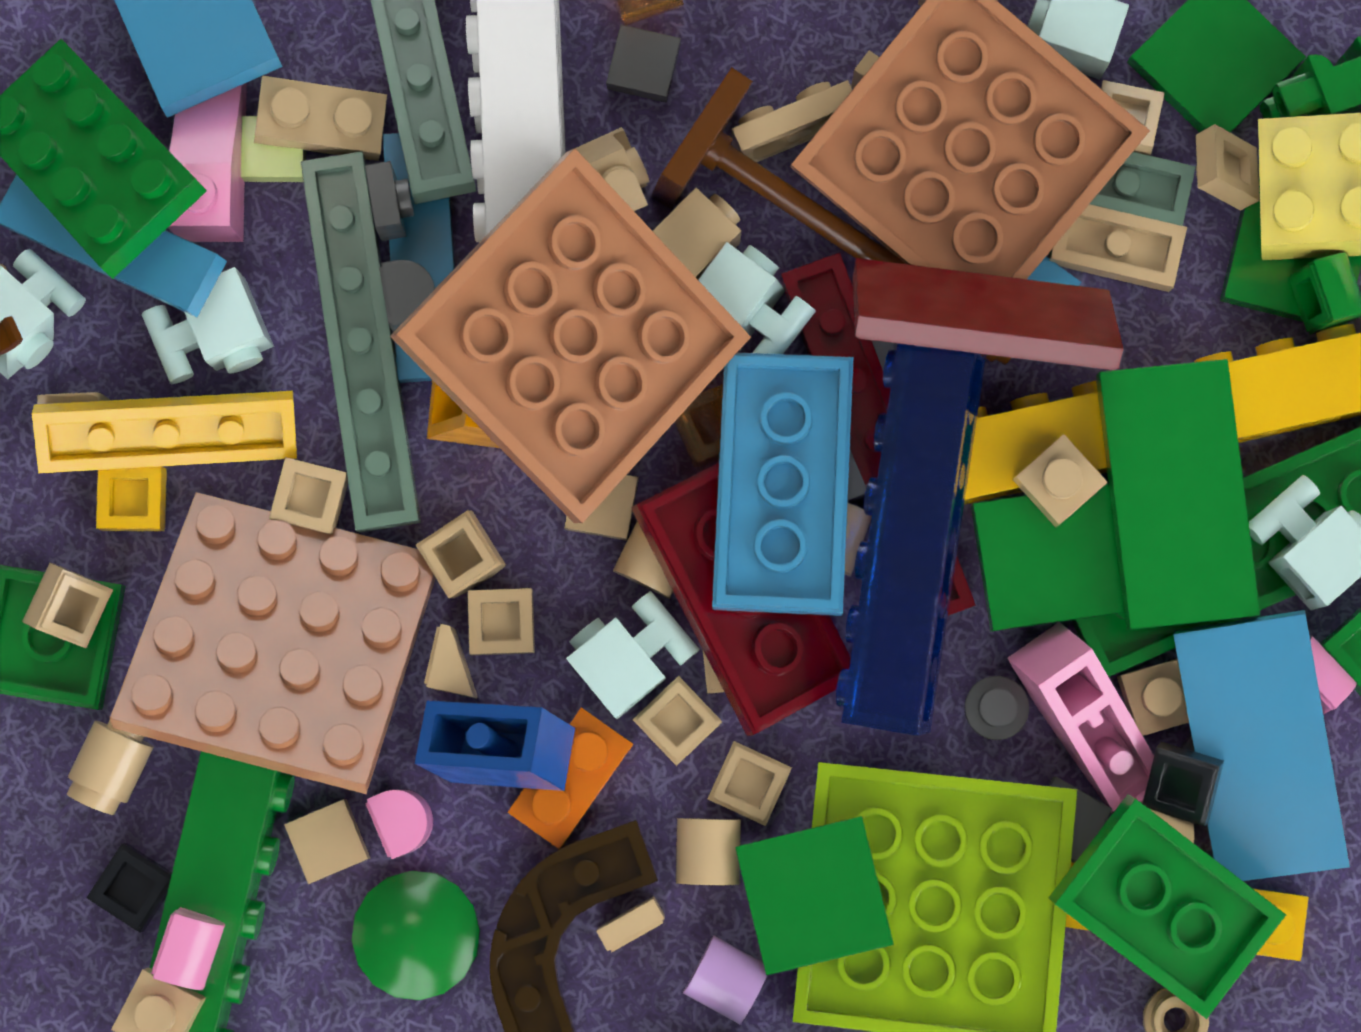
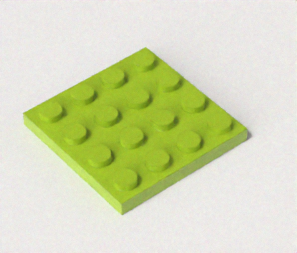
M818 762L812 828L860 816L863 817L894 945L799 967L793 1022L872 1032H1056L1067 913L1055 905L1048 897L1071 869L1077 789Z

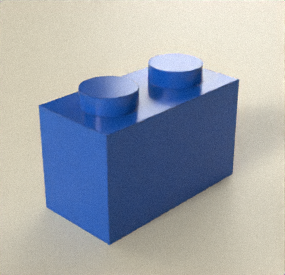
M427 700L414 764L450 783L564 791L575 728L543 707Z

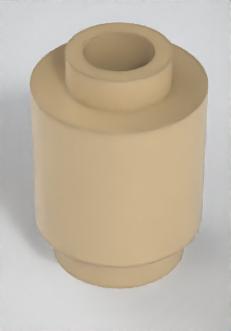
M110 720L108 724L94 721L68 775V778L72 780V784L67 795L95 810L114 815L120 802H128L154 746L144 741V736L114 729Z

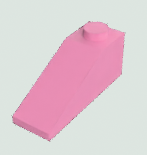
M247 83L175 114L169 151L207 190L168 227L174 235L190 242H243L245 182L241 178L242 116H246Z
M1058 622L1007 659L1034 704L1104 804L1112 808L1111 813L1113 814L1127 794L1143 803L1154 755L1093 649Z

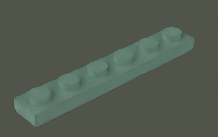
M363 152L301 161L355 530L359 533L421 523L401 386L397 374L394 340L390 337L392 329L388 324L379 267H382L365 168V165H367L366 157Z

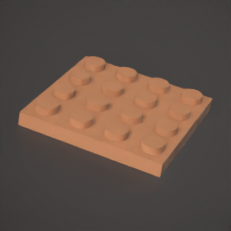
M926 0L797 156L790 167L905 264L1028 279L1150 130L997 0Z
M576 148L567 151L390 335L403 351L573 523H583L751 338L742 326Z
M196 492L111 713L110 721L112 727L117 730L367 794L436 577L418 549L334 528L331 535L291 525L282 520L269 519L271 511Z

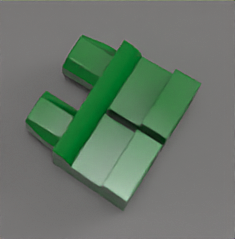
M1361 36L1354 40L1334 66L1329 59L1322 55H1308L1290 79L1276 83L1272 89L1273 97L1261 103L1260 111L1263 118L1361 113Z

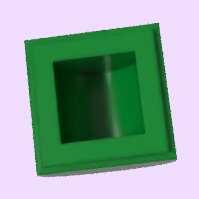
M1338 253L1313 260L1290 275L1289 281L1309 335L1343 325L1361 317V293L1347 253Z

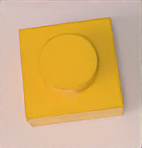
M163 466L98 470L96 529L101 531H165L167 469Z

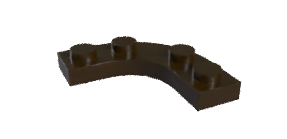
M637 819L576 841L557 850L533 867L513 890L498 920L490 952L492 994L504 1032H576L559 986L556 957L561 937L576 916L597 903L658 881Z

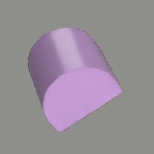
M713 935L683 994L740 1025L751 1009L766 980L767 975L762 961Z

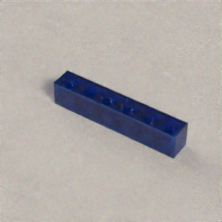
M897 343V349H890L886 355L883 384L885 388H891L887 414H879L874 431V450L881 452L878 478L871 477L869 479L865 492L864 512L865 515L872 516L869 539L868 541L860 542L855 559V577L862 580L859 605H852L850 607L845 627L846 642L853 643L850 667L849 669L843 668L841 670L836 688V705L844 707L841 723L915 736L931 732L986 354Z

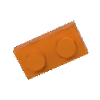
M582 707L570 722V725L575 728L565 790L524 788L507 812L558 849H561L634 745Z

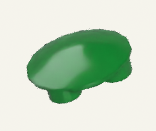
M412 870L387 877L367 893L355 914L351 941L358 966L374 986L396 998L423 1000L444 994L465 977L478 955L480 928L473 904L458 885L447 880L446 877L439 873Z

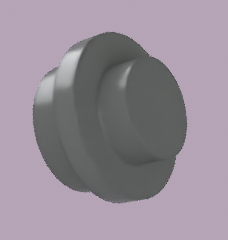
M991 676L978 681L972 686L965 699L964 712L968 724L977 734L991 740H1002L1014 736L1023 728L1029 714V702L1026 693L1018 683L1007 677Z

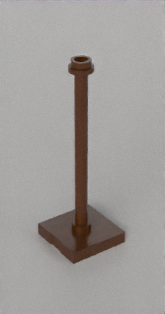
M732 67L661 173L651 195L652 198L672 210L701 164L711 171L717 166L855 259L905 264L891 251L730 145L733 138L723 131L753 83L752 80ZM983 355L990 362L996 359L1003 365H1006L1011 360V357Z

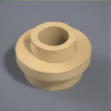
M1166 988L1156 992L1145 1005L1143 1011L1145 1032H1171L1164 1025V1016L1168 1010L1175 1007L1181 1008L1186 1017L1184 1026L1175 1032L1208 1031L1209 1017L1205 1019Z

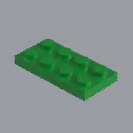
M62 38L0 95V157L97 265L112 279L207 192L196 178Z

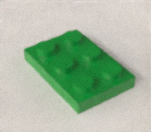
M1130 794L1126 795L1048 897L1064 912L1205 1019L1210 1016L1286 916L1284 912Z

